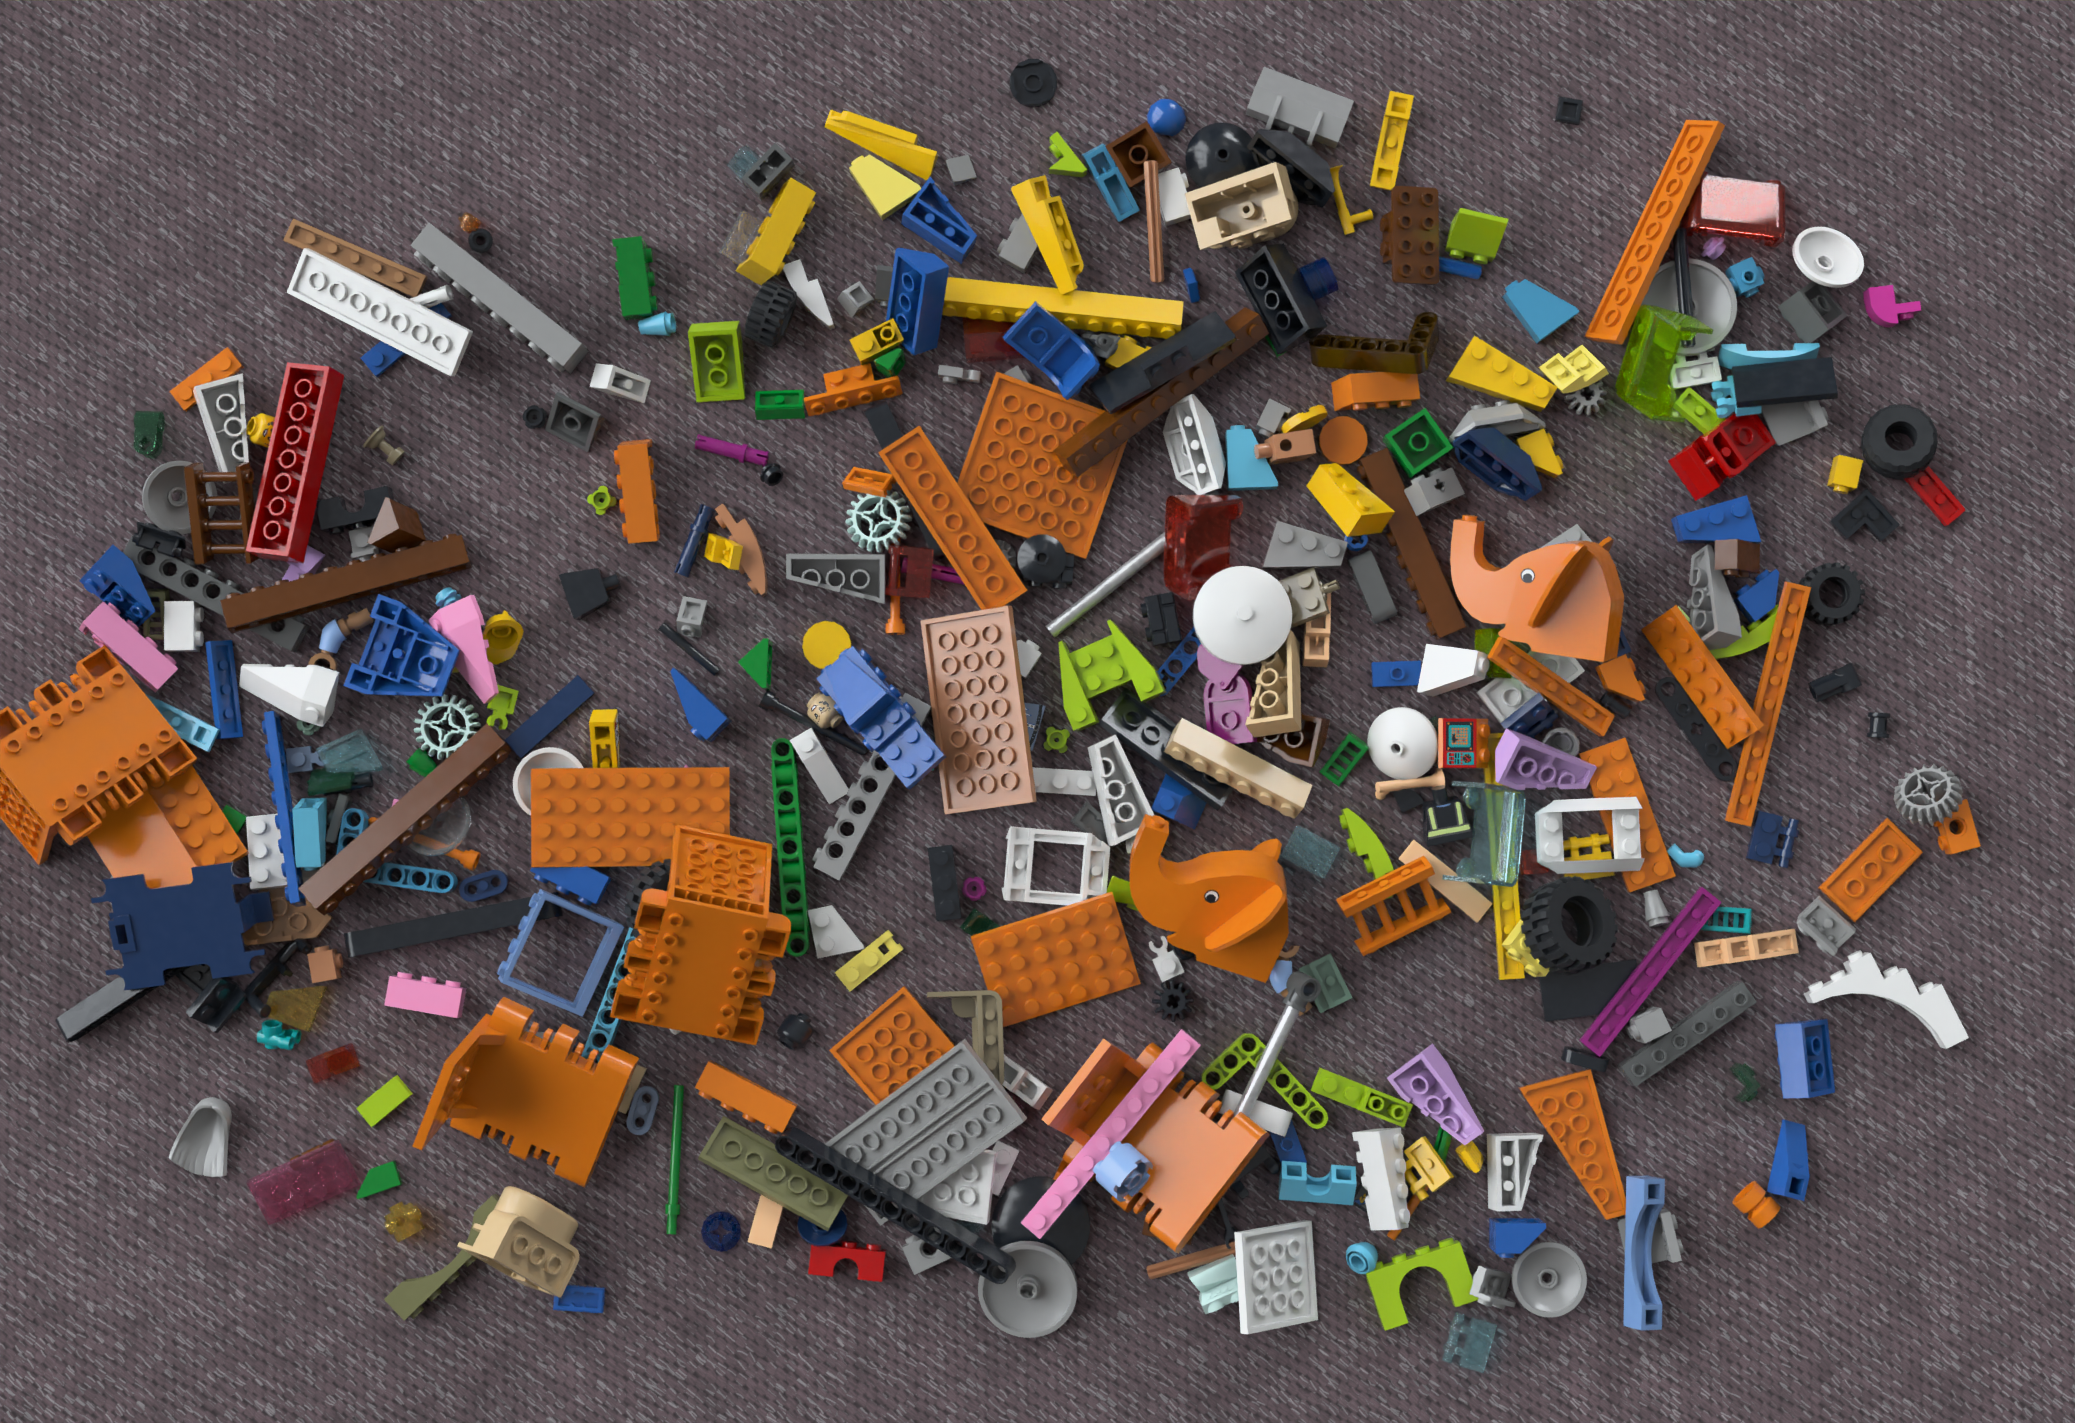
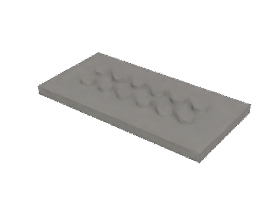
M964 1039L827 1141L825 1145L915 1199H918L1023 1123L1027 1117L967 1040ZM850 1176V1179L856 1183L855 1179ZM871 1189L872 1193L874 1195H877V1193ZM892 1202V1204H893L896 1208H898L897 1204L894 1203V1202ZM865 1206L880 1226L888 1221L887 1218Z

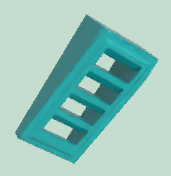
M1717 907L1713 913V926H1708L1707 920L1706 925L1704 924L1700 930L1751 934L1752 909ZM1719 912H1724L1723 927L1718 926ZM1729 913H1734L1733 927H1728ZM1739 914H1744L1743 928H1738Z

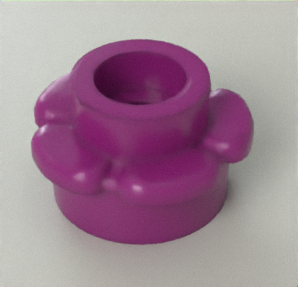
M979 877L967 878L963 883V895L966 898L969 897L972 901L979 900L986 893L984 881ZM973 886L977 888L976 891L972 890Z

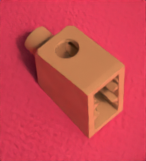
M1312 429L1272 435L1264 440L1263 444H1256L1254 446L1256 459L1267 458L1269 465L1304 461L1316 453Z

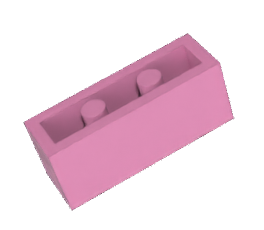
M398 972L397 976L389 977L384 1005L460 1018L467 988L460 987L461 982L446 980L445 984L436 983L437 978L422 976L421 980L412 979V974Z

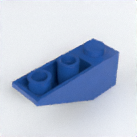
M587 866L535 867L530 869L531 872L535 873V879L545 884L551 881L557 884V890L567 895L573 892L579 895V901L589 906L592 903H600L612 877Z
M1782 1120L1767 1192L1804 1201L1809 1181L1805 1125Z

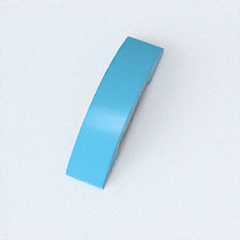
M1794 343L1793 350L1747 351L1746 344H1721L1718 362L1720 366L1732 370L1733 366L1816 359L1820 345L1819 343Z
M145 694L180 738L210 752L220 729Z

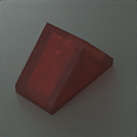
M352 1043L306 1060L314 1084L361 1066Z

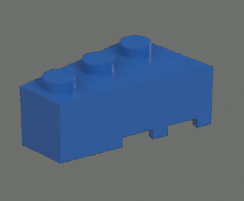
M1747 495L1678 515L1671 519L1678 543L1709 544L1715 543V540L1728 539L1761 543Z

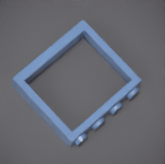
M540 889L538 894H533L529 902L531 909L528 916L524 915L520 921L518 929L521 931L517 939L513 938L509 945L508 952H510L507 961H502L497 972L500 975L498 979L503 984L583 1017L624 926ZM545 900L608 927L574 1002L510 976Z

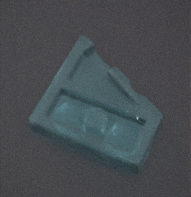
M362 728L316 748L317 754L327 772H378L383 770L382 764Z

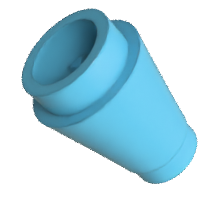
M663 312L638 322L641 335L670 336L671 333L676 332V321L673 313Z

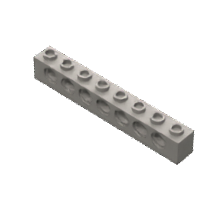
M907 693L903 697L900 696L904 703L908 702L916 711L914 716L918 719L920 725L923 726L931 706ZM875 750L871 752L873 754L869 762L864 760L858 771V774L861 775L858 783L853 782L846 794L850 797L847 804L840 805L835 815L838 821L834 827L829 826L823 838L827 840L823 849L818 848L812 859L815 862L814 868L841 881L896 777V774L889 766L884 771H879L876 768L875 763L881 756ZM868 779H875L878 785L877 789L872 793H868L864 789V783ZM858 800H862L866 804V810L862 814H856L853 811V804ZM846 822H851L855 828L854 833L850 836H845L841 832V827ZM834 844H840L843 848V853L839 858H834L830 854V848Z

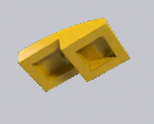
M708 533L704 557L711 562L722 563L729 569L739 570L743 546L725 537Z

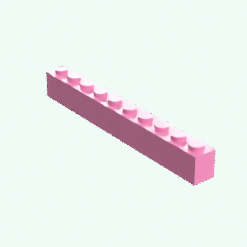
M1183 1029L1179 1031L1023 1219L1021 1224L1039 1239L1042 1238L1095 1174L1093 1172L1095 1165L1106 1158L1114 1143L1121 1142L1198 1050L1201 1046L1200 1043Z

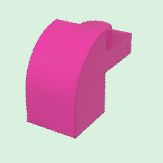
M1893 285L1872 287L1863 292L1865 309L1868 316L1873 322L1883 327H1894L1898 324V317L1899 321L1910 320L1921 311L1920 301L1896 304Z

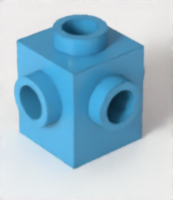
M1753 257L1734 264L1725 270L1727 278L1734 288L1736 297L1745 295V298L1753 296L1759 292L1758 288L1764 284V273L1760 266H1756Z

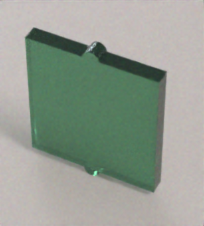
M354 763L311 771L310 780L307 781L308 795L313 796L351 788L352 780L355 778Z

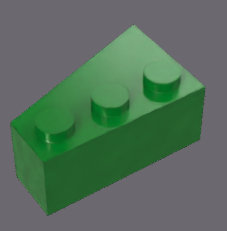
M642 236L612 239L613 247H616L617 253L615 265L619 275L618 288L623 318L625 320H633L654 316V311L658 310L657 297L652 296L651 288L656 286L654 272H650L649 263L653 262L652 248H648Z

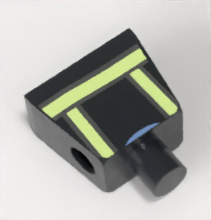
M1445 785L1433 787V800L1426 801L1422 805L1423 840L1427 847L1473 837L1459 798L1457 796L1448 797Z

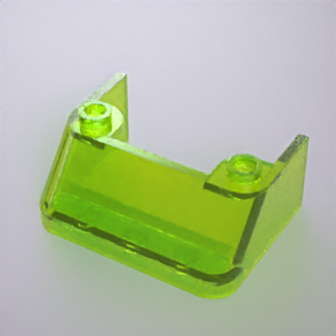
M1642 305L1637 312L1616 381L1615 389L1617 396L1652 420L1685 422V417L1672 409L1676 401V393L1673 387L1667 384L1680 341H1690L1697 333L1712 334L1713 329L1692 316L1654 305Z

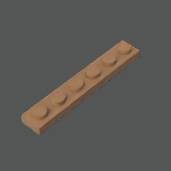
M296 219L292 220L283 240L302 250L309 248L364 277L411 297L421 294L428 278L421 273Z

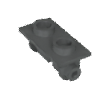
M1086 331L1081 339L1093 348L1097 357L1108 359L1109 356L1116 352L1120 337L1101 333L1096 335L1093 332Z

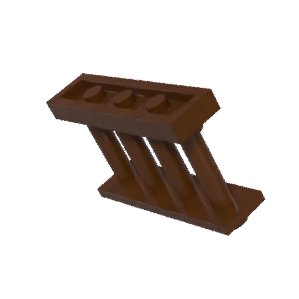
M244 462L236 466V472H206L203 463H192L184 467L195 564L207 563L214 558V554H245L246 563L258 560L259 557L246 552L255 511L252 488L254 473L250 469V462ZM206 482H237L239 496H209L206 494L205 484ZM209 506H240L241 520H211L208 508ZM242 530L244 544H214L211 538V531Z

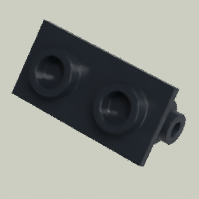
M137 522L138 533H134L132 537V542L136 543V546L153 551L157 543L160 544L157 550L158 553L172 558L176 556L181 557L183 549H186V540L179 532L162 530L152 523L144 524Z

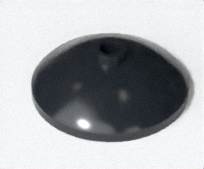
M1214 123L1200 129L1192 137L1186 150V167L1194 183L1202 188L1257 169L1252 152L1247 148L1252 140L1251 136L1242 128L1230 123ZM1224 151L1227 157L1222 159L1218 156V153Z

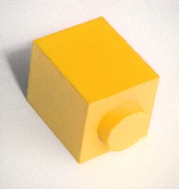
M1843 455L1834 457L1827 486L1834 487L1833 491L1841 494H1848V491L1857 489L1863 460Z

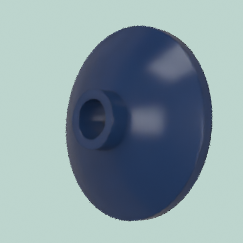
M840 1209L828 1231L819 1230L821 1227L800 1216L798 1219L799 1234L811 1245H832L838 1242L847 1230L846 1215Z

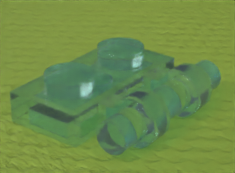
M1455 1312L1454 1320L1450 1321L1449 1325L1451 1330L1448 1341L1443 1346V1351L1445 1352L1442 1361L1452 1363L1454 1354L1461 1356L1459 1366L1484 1373L1497 1325L1472 1317L1470 1325L1466 1326L1463 1325L1465 1315ZM1460 1333L1467 1334L1463 1348L1457 1346Z

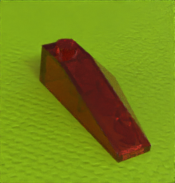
M963 317L967 363L1025 358L1003 339V336L1016 322H997L994 320Z

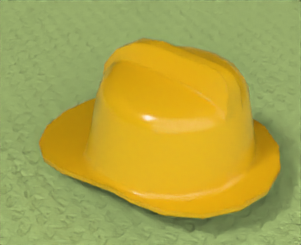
M507 611L490 617L482 633L483 640L488 639L489 648H486L487 659L496 665L513 657L524 632L522 626L509 616Z

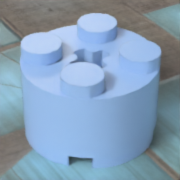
M1118 1141L1112 1145L1110 1153L1106 1158L1095 1165L1093 1172L1096 1174V1181L1118 1201L1123 1202L1125 1201L1123 1197L1128 1194L1133 1197L1146 1184L1150 1177L1147 1171L1149 1167L1153 1169V1164L1130 1143L1122 1144Z

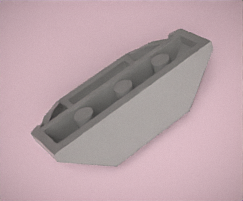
M1509 400L1496 402L1494 407L1486 408L1485 404L1471 407V410L1465 414L1450 435L1448 441L1453 446V441L1456 438L1474 429L1494 427L1507 437L1536 432L1543 428L1545 429L1546 424L1518 403L1510 404Z

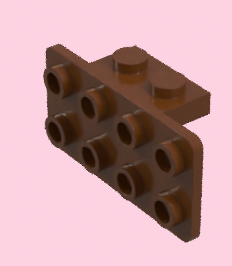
M1394 186L1391 189V211L1382 215L1380 221V231L1383 234L1380 254L1383 256V264H1392V280L1394 283L1435 285L1439 282L1438 190L1429 187Z

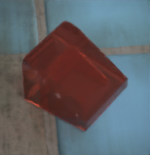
M1537 849L1519 851L1521 875L1549 872L1548 867L1546 868L1537 862Z

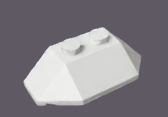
M1194 394L1185 396L1170 407L1163 435L1176 479L1193 490L1197 495H1203L1221 488L1226 461L1213 417Z

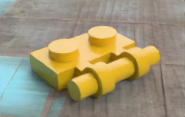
M1594 833L1590 834V837L1584 838L1568 837V840L1563 841V849L1570 850L1571 857L1564 858V861L1612 859L1611 851L1601 852L1600 845L1610 843L1609 835ZM1592 847V854L1579 856L1578 850L1579 848ZM1614 872L1564 874V877L1576 876L1586 880L1613 876L1615 874Z
M1426 1136L1421 1137L1404 1150V1153L1409 1158L1406 1161L1405 1179L1411 1186L1409 1189L1412 1194H1416L1421 1202L1429 1197L1424 1189L1426 1186L1432 1192H1435L1454 1178ZM1414 1167L1422 1177L1420 1180L1411 1171Z

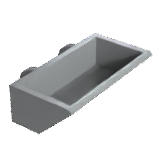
M1263 67L1249 101L1246 115L1267 122L1265 130H1271L1272 125L1288 130V132L1308 138L1306 145L1309 148L1314 140L1336 149L1354 101Z

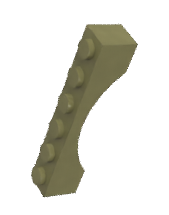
M496 1193L474 1212L472 1227L474 1223L484 1225L488 1215L494 1210L500 1198ZM472 1227L465 1244L471 1246L474 1245L479 1235V1232L475 1231ZM461 1250L453 1261L443 1269L431 1275L402 1281L384 1300L404 1321L410 1316L412 1319H415L424 1310L422 1305L428 1299L432 1302L442 1293L440 1287L447 1282L450 1285L461 1275L458 1270L463 1265L468 1268L477 1258Z

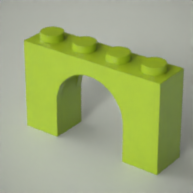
M1447 1238L1439 1241V1246L1430 1249L1429 1245L1415 1249L1416 1254L1407 1257L1405 1253L1393 1256L1391 1258L1392 1262L1386 1264L1378 1261L1374 1271L1366 1273L1365 1276L1385 1331L1408 1323L1400 1299L1399 1289L1403 1277L1416 1267H1432L1442 1274L1455 1307L1478 1300V1297L1470 1295L1473 1279L1461 1243L1458 1240L1453 1241V1238Z

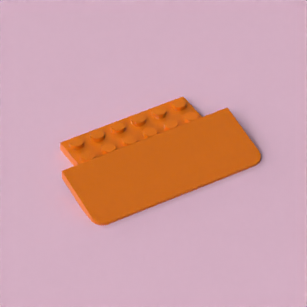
M190 766L168 782L160 777L161 780L154 783L143 771L140 775L148 786V789L143 792V798L127 809H124L119 804L120 808L117 810L110 808L102 798L98 802L105 809L107 816L100 819L102 824L99 828L87 835L113 878L144 874L146 885L149 888L190 884L193 881L192 867L226 862L235 863L249 854L193 766Z

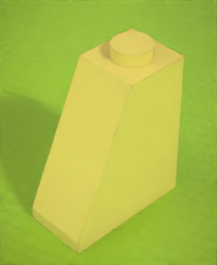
M870 154L865 158L863 155L856 158L851 163L852 166L849 167L850 173L882 220L913 201L921 190L917 183Z

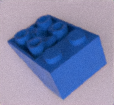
M114 545L79 580L88 592L95 594L107 605L109 603L113 604L121 612L119 615L122 619L132 621L138 628L155 612L133 561Z

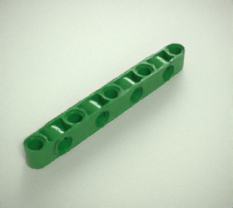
M780 738L774 741L771 747V771L782 915L786 916L791 922V932L786 949L790 955L799 957L805 955L809 950L810 925L798 766L795 748L792 743L785 738ZM781 743L789 745L790 750L786 756H779L777 753V747ZM788 791L792 793L793 801L790 805L786 806L781 803L780 798L784 792ZM793 840L797 845V850L789 855L785 852L784 845L787 841ZM793 889L798 890L801 895L799 902L795 904L788 900V893ZM796 938L804 942V949L800 953L795 952L791 946Z

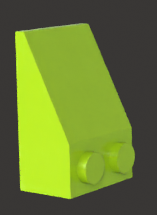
M1460 208L1451 222L1445 251L1450 252L1451 257L1463 259L1464 256L1474 258L1473 261L1479 264H1487L1488 261L1492 262L1501 243L1508 219Z
M740 321L691 324L688 338L696 402L745 399Z

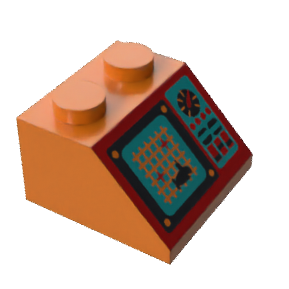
M1438 718V768H1488L1490 751L1488 749L1490 726L1488 725V719Z

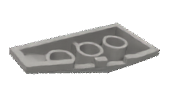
M1706 545L1693 554L1691 558L1689 584L1693 586L1691 599L1687 600V608L1691 609L1689 623L1707 648L1713 650L1728 647L1740 639L1742 634L1739 614L1721 571L1715 570V554L1711 545Z

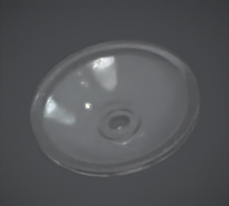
M459 797L453 802L447 812L437 816L433 820L432 825L425 830H421L407 846L416 853L425 856H440L457 848L466 838L472 820L471 809L465 797ZM439 822H443L441 828H437Z

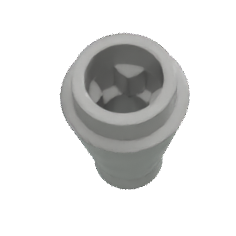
M1658 890L1643 893L1645 898V920L1649 923V927L1668 924V917L1670 915Z

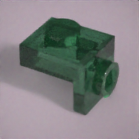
M973 908L960 926L963 931L971 936L1000 927L975 908Z
M1734 1063L1729 1070L1745 1086L1735 1098L1740 1102L1745 1100L1749 1102L1758 1094L1757 1089L1761 1085L1753 1077L1755 1072L1746 1063L1743 1065Z

